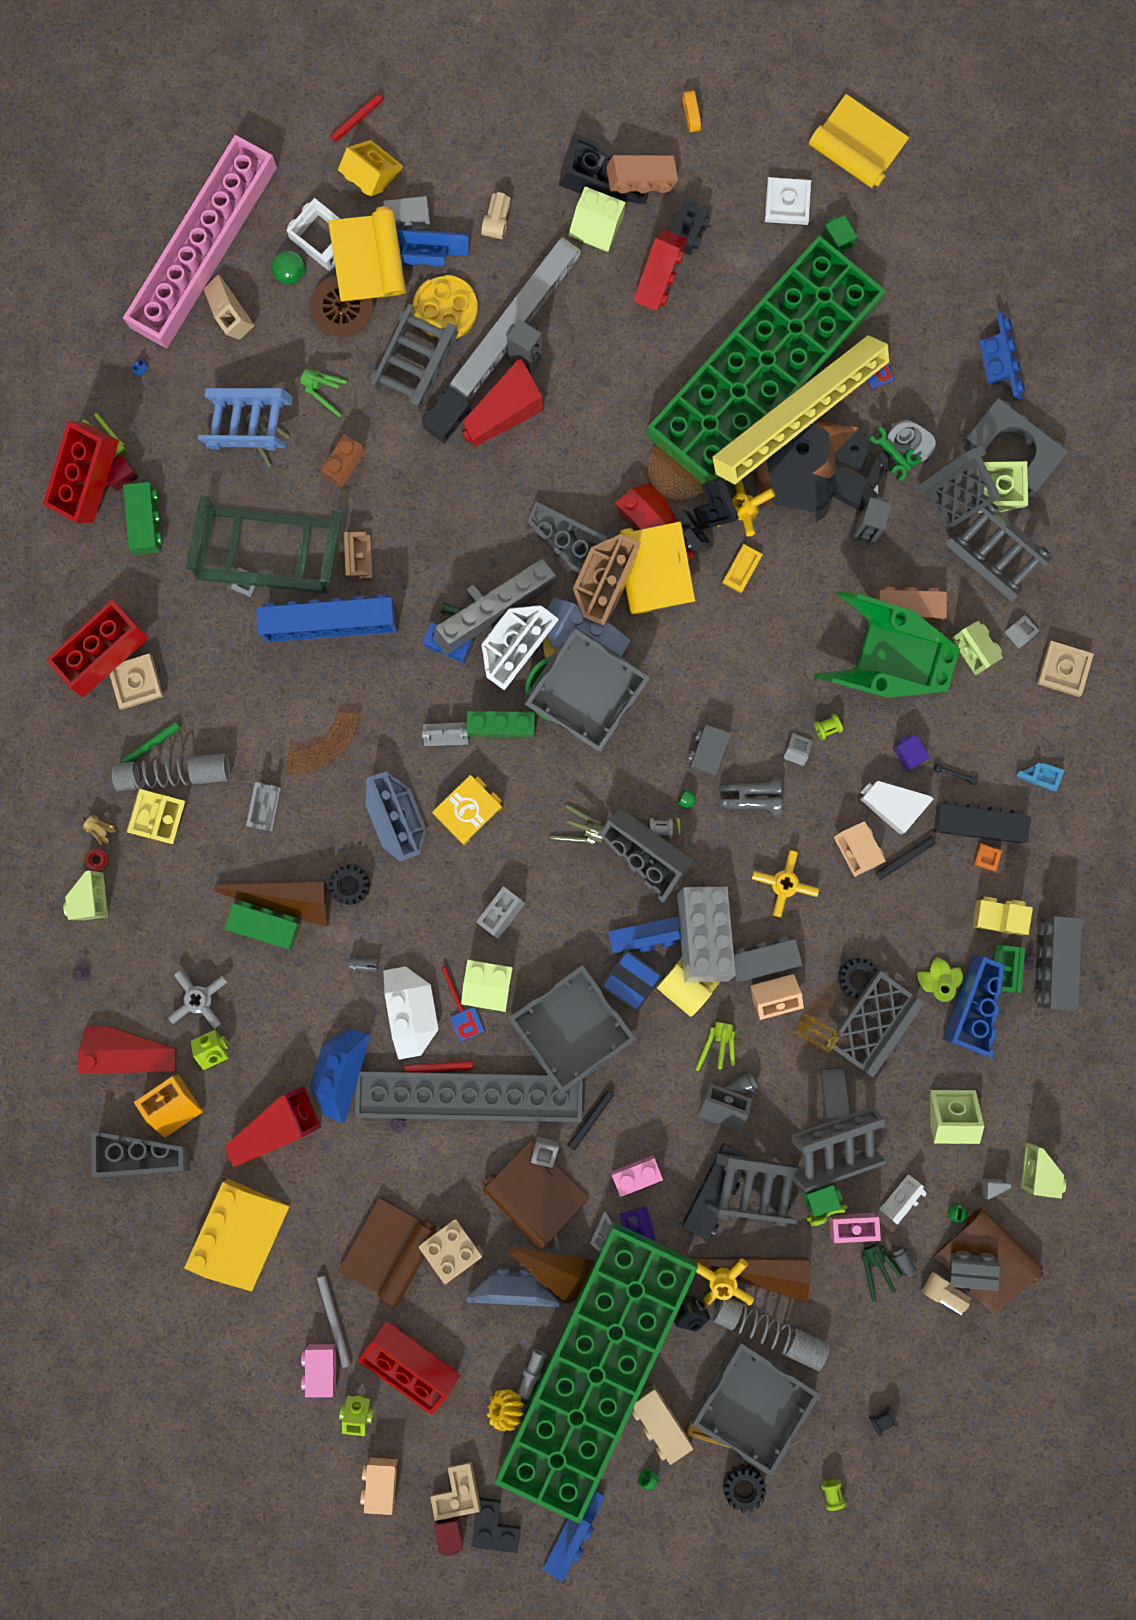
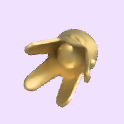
M91 815L88 819L83 818L86 821L83 829L86 832H90L100 845H102L101 841L108 844L109 841L105 837L106 831L116 832L115 826L99 820V817Z

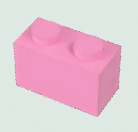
M654 1155L611 1172L620 1197L663 1180Z
M875 1213L829 1216L830 1239L834 1243L881 1241L879 1217Z
M309 1344L305 1352H302L301 1364L305 1366V1375H302L301 1388L305 1390V1397H333L336 1392V1344Z

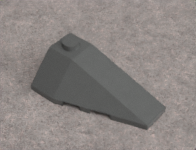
M535 501L527 520L534 530L554 548L553 550L567 562L566 564L578 573H580L591 547L614 538L538 501Z

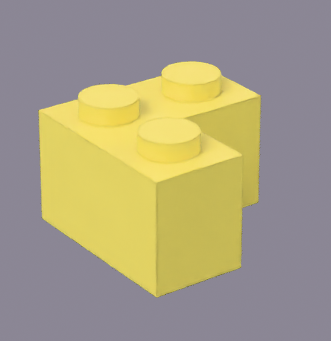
M984 897L983 900L976 901L972 927L1013 935H1029L1033 908L1027 907L1026 902L1012 900L1001 904L997 903L996 898Z

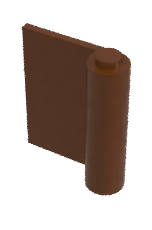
M530 1140L500 1173L495 1176L490 1174L483 1181L482 1184L485 1187L482 1190L539 1249H542L589 1198L555 1163L553 1168L531 1163L535 1143Z
M379 1197L338 1271L376 1291L378 1296L386 1303L398 1306L425 1258L419 1249V1245L438 1232L436 1230L437 1225L427 1219L423 1222Z
M982 1208L976 1209L967 1219L966 1227L933 1256L949 1273L951 1253L956 1254L957 1251H967L970 1255L980 1256L981 1253H991L994 1257H998L1000 1264L998 1291L966 1288L993 1315L1000 1311L1030 1283L1037 1282L1043 1276V1266Z

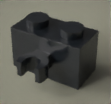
M686 198L671 232L688 239L684 252L691 256L693 249L698 250L702 240L700 236L702 229L706 231L711 218L708 217V207Z

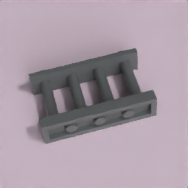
M408 304L407 308L402 310L399 316L400 323L378 369L375 368L372 372L370 380L372 381L371 385L376 390H379L381 384H384L409 396L413 408L421 411L459 332L457 327L451 323H448L446 328L443 327L441 329L415 317L416 311L413 305ZM410 324L437 336L439 340L437 347L431 349L406 337L405 334ZM400 344L427 356L430 360L427 368L424 367L422 369L395 356ZM393 364L418 376L420 382L417 388H411L386 376L390 365Z
M992 502L980 510L982 512L980 516L963 534L958 535L955 532L945 545L1013 602L1022 591L1020 583L1040 562L1046 567L1053 557L1050 556L1051 553L1046 547L1036 544L1001 514L998 506ZM988 519H991L999 528L980 549H975L969 544V540ZM1007 533L1016 543L997 563L992 564L986 559V554ZM1022 548L1026 549L1033 557L1013 578H1008L1003 573L1004 567Z
M871 1107L792 1134V1143L804 1155L805 1172L794 1176V1180L805 1192H809L886 1164V1160L874 1149V1130L885 1127V1118ZM865 1133V1151L854 1155V1137ZM845 1141V1158L834 1162V1144ZM824 1148L825 1165L814 1169L813 1152Z
M717 1153L716 1163L723 1165L726 1173L719 1206L711 1204L707 1206V1209L715 1212L716 1217L729 1219V1216L774 1221L773 1224L787 1227L788 1223L797 1224V1219L788 1216L787 1211L792 1184L795 1181L794 1176L804 1173V1168L793 1164ZM738 1169L744 1170L743 1173H745L739 1208L729 1207L735 1173L738 1172ZM758 1172H763L765 1178L759 1210H749L754 1176H757ZM777 1175H782L784 1182L778 1213L768 1212L773 1181Z

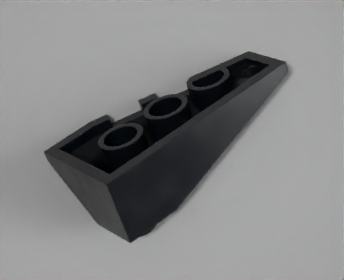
M576 134L573 135L561 168L559 186L577 193H582L584 187H588L618 200L639 204L647 203L648 192L629 191L627 193H619L618 191H610L606 166L613 155L608 156L599 149L600 145Z

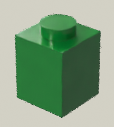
M845 215L839 218L833 217L826 222L823 236L829 244L840 253L854 246L857 235Z

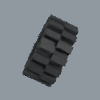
M348 864L336 868L337 870L331 873L332 876L328 881L330 882L328 889L331 892V896L337 902L345 905L358 904L360 901H363L366 895L369 894V887L371 886L366 872L358 866ZM347 876H353L358 882L356 891L351 894L345 893L341 888V882Z
M853 958L846 961L838 972V983H840L841 990L846 995L858 999L878 971L877 966L864 958ZM858 969L863 970L868 978L867 983L862 987H856L851 982L852 973ZM879 982L876 985L877 989H879L880 985H878Z
M740 1464L739 1468L734 1466L732 1467L733 1471H728L726 1473L727 1477H724L723 1480L725 1498L728 1504L733 1506L734 1510L738 1511V1509H741V1513H746V1510L749 1509V1512H753V1508L756 1507L758 1509L760 1507L759 1503H763L765 1500L766 1486L763 1477L756 1468L752 1469L750 1465L744 1467L743 1464ZM741 1480H748L753 1484L752 1493L746 1497L738 1495L735 1490L737 1483Z

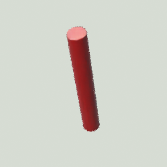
M377 93L330 135L331 139L336 143L383 101L381 95Z
M473 1060L406 1065L405 1072L433 1073L472 1070Z

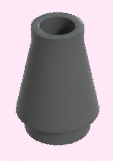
M745 1071L724 1088L741 1095L756 1092L755 1090L760 1088L753 1072L746 1073Z

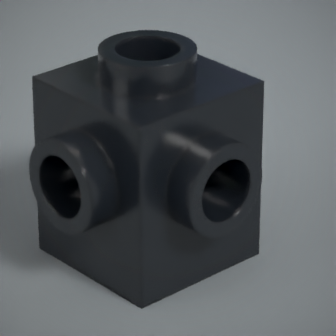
M686 1294L674 1319L675 1326L694 1332L700 1330L711 1319L705 1300Z

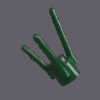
M875 1243L862 1250L864 1255L861 1258L865 1266L872 1301H876L870 1264L872 1267L879 1266L891 1292L896 1293V1289L883 1263L886 1260L898 1277H902V1273L889 1257L884 1246L881 1247L879 1243Z

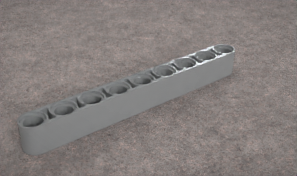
M561 238L454 377L449 385L452 391L467 402L472 399L507 353L506 333L512 324L515 325L519 319L526 324L530 323L579 258L581 253L579 248L565 238Z

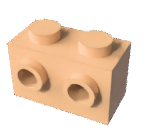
M865 821L844 830L834 837L854 877L886 861L881 848L875 842L873 833Z
M794 974L750 986L753 1003L760 1020L804 1008L802 992Z
M370 1458L368 1464L363 1466L362 1480L366 1481V1489H362L360 1503L364 1504V1513L392 1515L395 1505L398 1459Z

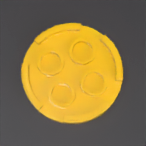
M452 275L428 279L419 287L413 300V307L416 311L415 317L441 329L443 327L446 328L448 323L455 325L459 332L456 338L463 336L472 328L478 314V303L473 289L467 282ZM422 330V331H423L425 334H427L428 336H430V337H432V338H435V339H438L437 336H434V335H432V334H430V333H428V332Z

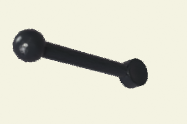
M940 764L934 765V771L937 773L944 772L968 780L972 785L978 783L979 779L977 776L970 777L942 768Z

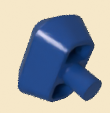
M139 359L131 367L132 373L136 376L142 375L148 369V363L143 359Z

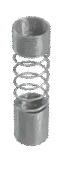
M225 753L189 756L188 783H185L182 778L179 757L177 758L179 774L176 784H173L170 778L169 761L167 758L165 760L167 773L165 785H162L159 781L156 760L153 762L156 776L153 786H150L147 781L146 763L144 760L142 762L144 776L142 787H139V771L134 761L115 763L112 767V781L115 790L118 792L143 789L145 782L152 789L157 781L164 788L168 780L173 786H177L181 779L183 784L187 786L190 781L194 785L210 782H228L230 778L229 760Z
M732 1297L718 1302L713 1316L714 1323H718V1325L720 1324V1326L722 1325V1327L724 1326L728 1330H733L740 1319L743 1306H745L744 1318L738 1334H741L750 1314L756 1311L755 1323L749 1339H752L760 1320L766 1316V1328L760 1344H763L771 1325L777 1321V1334L771 1346L772 1350L781 1331L788 1326V1339L783 1348L782 1355L785 1354V1356L817 1371L821 1370L825 1364L830 1349L829 1343L797 1328H794L791 1332L789 1324H785L780 1329L778 1319H774L769 1324L767 1314H763L758 1319L757 1309H752L747 1314L746 1304L738 1302V1300L736 1301Z

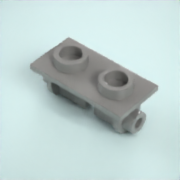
M467 722L423 724L422 736L424 738V746L468 745Z

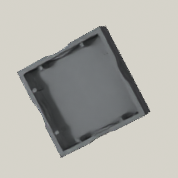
M572 625L524 697V703L550 721L564 726L575 737L600 752L618 726L623 713L633 704L650 677L645 671L575 625Z
M583 965L559 981L548 993L534 999L508 1018L561 1094L568 1091L636 1041V1038L618 1013L605 1000L602 991Z
M737 1338L693 1411V1414L690 1416V1420L693 1426L719 1443L733 1448L745 1460L772 1477L787 1452L793 1435L806 1420L820 1393L812 1385Z

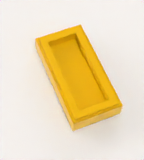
M743 544L722 583L742 593L763 554Z

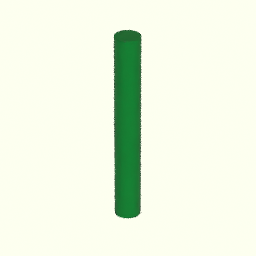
M176 721L123 757L121 762L135 761L181 727Z

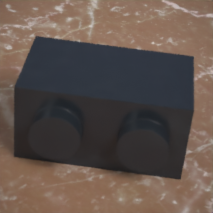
M450 388L437 397L435 406L432 409H428L422 417L423 428L443 444H445L471 411L470 404Z

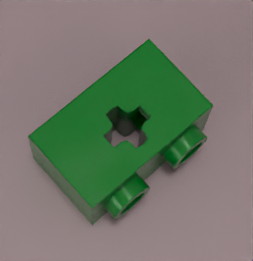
M834 1183L809 1192H805L801 1188L807 1208L814 1217L841 1208L839 1201L842 1200V1196Z

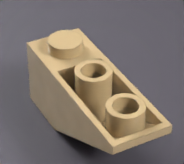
M219 274L204 287V292L214 318L226 335L240 340L255 326Z

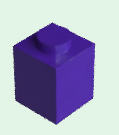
M908 735L896 741L898 746L893 748L906 771L930 758L917 735L911 738Z

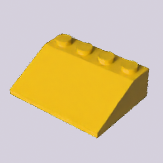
M231 1179L222 1182L184 1268L202 1277L252 1292L290 1206Z

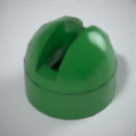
M685 788L678 804L689 808L696 803V796L692 791Z
M955 1203L948 1208V1217L953 1222L961 1223L966 1219L967 1210L961 1204ZM958 1208H961L960 1219H957Z
M646 1468L640 1473L638 1482L641 1487L653 1490L656 1488V1484L659 1483V1477L654 1471Z

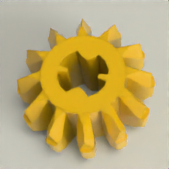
M509 1389L496 1391L495 1396L490 1397L491 1404L488 1405L489 1413L487 1416L490 1418V1425H493L499 1431L515 1430L516 1426L521 1424L520 1417L524 1415L522 1413L524 1404L521 1403V1396Z

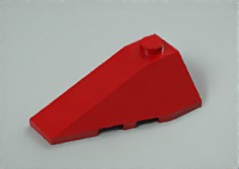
M650 483L631 488L615 503L618 514L635 531L677 523L665 497ZM685 543L687 558L689 562L694 557L691 549Z
M110 1026L85 1027L78 1050V1074L176 1071V1048L126 1033Z

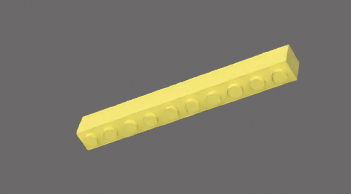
M866 336L715 454L713 462L716 475L733 484L739 482L889 363L888 344L871 336Z

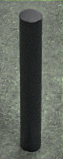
M930 836L876 872V876L879 880H882L935 845V840Z
M606 1090L567 1145L570 1149L575 1151L613 1098L614 1095Z

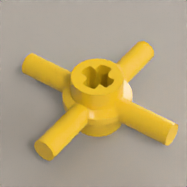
M740 480L734 484L737 495L732 501L739 516L738 520H743L746 535L753 536L755 531L752 520L758 514V505L773 498L775 492L770 488L753 498L745 494L743 481Z
M789 850L785 869L775 874V876L753 871L752 880L771 884L773 891L778 895L773 916H782L786 897H790L796 892L814 897L818 896L819 888L799 883L797 876L793 873L798 852ZM785 878H787V882L791 884L790 887L786 888V890H784L783 885L780 884V881L785 880Z
M740 1259L731 1270L720 1268L715 1272L697 1262L698 1269L696 1272L710 1281L711 1291L703 1298L707 1307L716 1298L727 1300L732 1296H735L749 1306L753 1303L754 1297L737 1287L736 1277L748 1266L746 1260Z

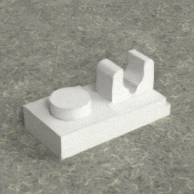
M908 1174L880 1210L898 1224L911 1209L912 1205L917 1206L919 1204L916 1201L919 1196H926V1192L923 1189L924 1186Z

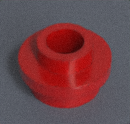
M92 849L87 853L85 863L93 871L103 870L108 864V855L101 849ZM96 856H99L101 858L99 864H95L94 858Z

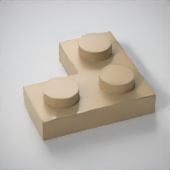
M472 1462L449 1466L448 1473L452 1491L430 1496L435 1521L476 1513L481 1510Z

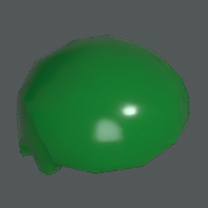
M291 250L281 251L273 258L271 271L277 281L283 284L298 283L301 276L306 274V263L299 254Z

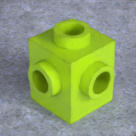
M216 1030L191 1041L193 1057L203 1070L228 1059V1042L224 1036L220 1037Z
M360 1395L354 1397L347 1396L346 1404L341 1405L339 1419L342 1420V1434L365 1436L367 1424L372 1423L374 1409L370 1408V1399Z

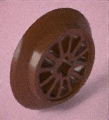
M333 276L321 282L314 290L310 301V311L314 322L324 332L334 336H348L360 331L368 323L373 311V300L370 298L341 302L340 297L336 295V292L339 291L337 276ZM334 295L335 299L333 300L329 296ZM342 303H345L346 308H343L342 311H339L338 306H341ZM349 314L356 318L354 320H351ZM339 317H340V324L336 323ZM344 317L347 318L348 323L344 324Z

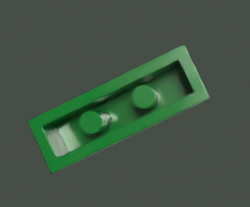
M150 482L123 485L129 550L135 555L161 552L160 545H163V535L159 531L158 523H161V514L157 510L156 502H159L158 490Z
M467 711L468 737L535 738V712Z
M240 901V904H232L225 930L286 949H293L301 925L295 922V917L283 914L281 918L274 915L275 911L263 907L261 911L252 909L254 904Z

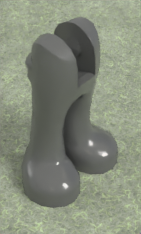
M774 776L768 782L726 783L720 785L719 792L735 793V799L719 800L720 807L736 810L765 809L769 810L773 817H781L782 797H746L747 794L782 795L781 776Z

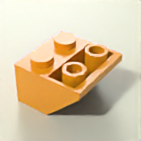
M179 1074L170 1077L134 1102L146 1122L164 1138L204 1112Z

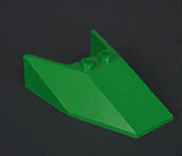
M838 591L837 595L868 620V629L857 666L854 669L815 673L814 678L886 698L948 692L960 652L958 646L913 610L858 593Z

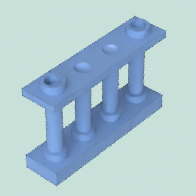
M206 388L205 397L212 401L215 406L210 435H198V440L205 443L207 448L216 450L219 447H263L267 450L285 448L286 443L276 437L280 408L283 405H292V395L282 388ZM233 405L229 435H219L223 407ZM252 405L248 435H238L242 407ZM264 405H271L267 436H257L261 408Z

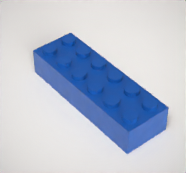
M384 594L375 595L373 599L356 596L352 597V600L343 601V598H332L330 602L308 600L307 604H299L296 601H289L281 606H276L275 603H265L263 607H256L258 635L265 642L398 632L396 605L391 597Z

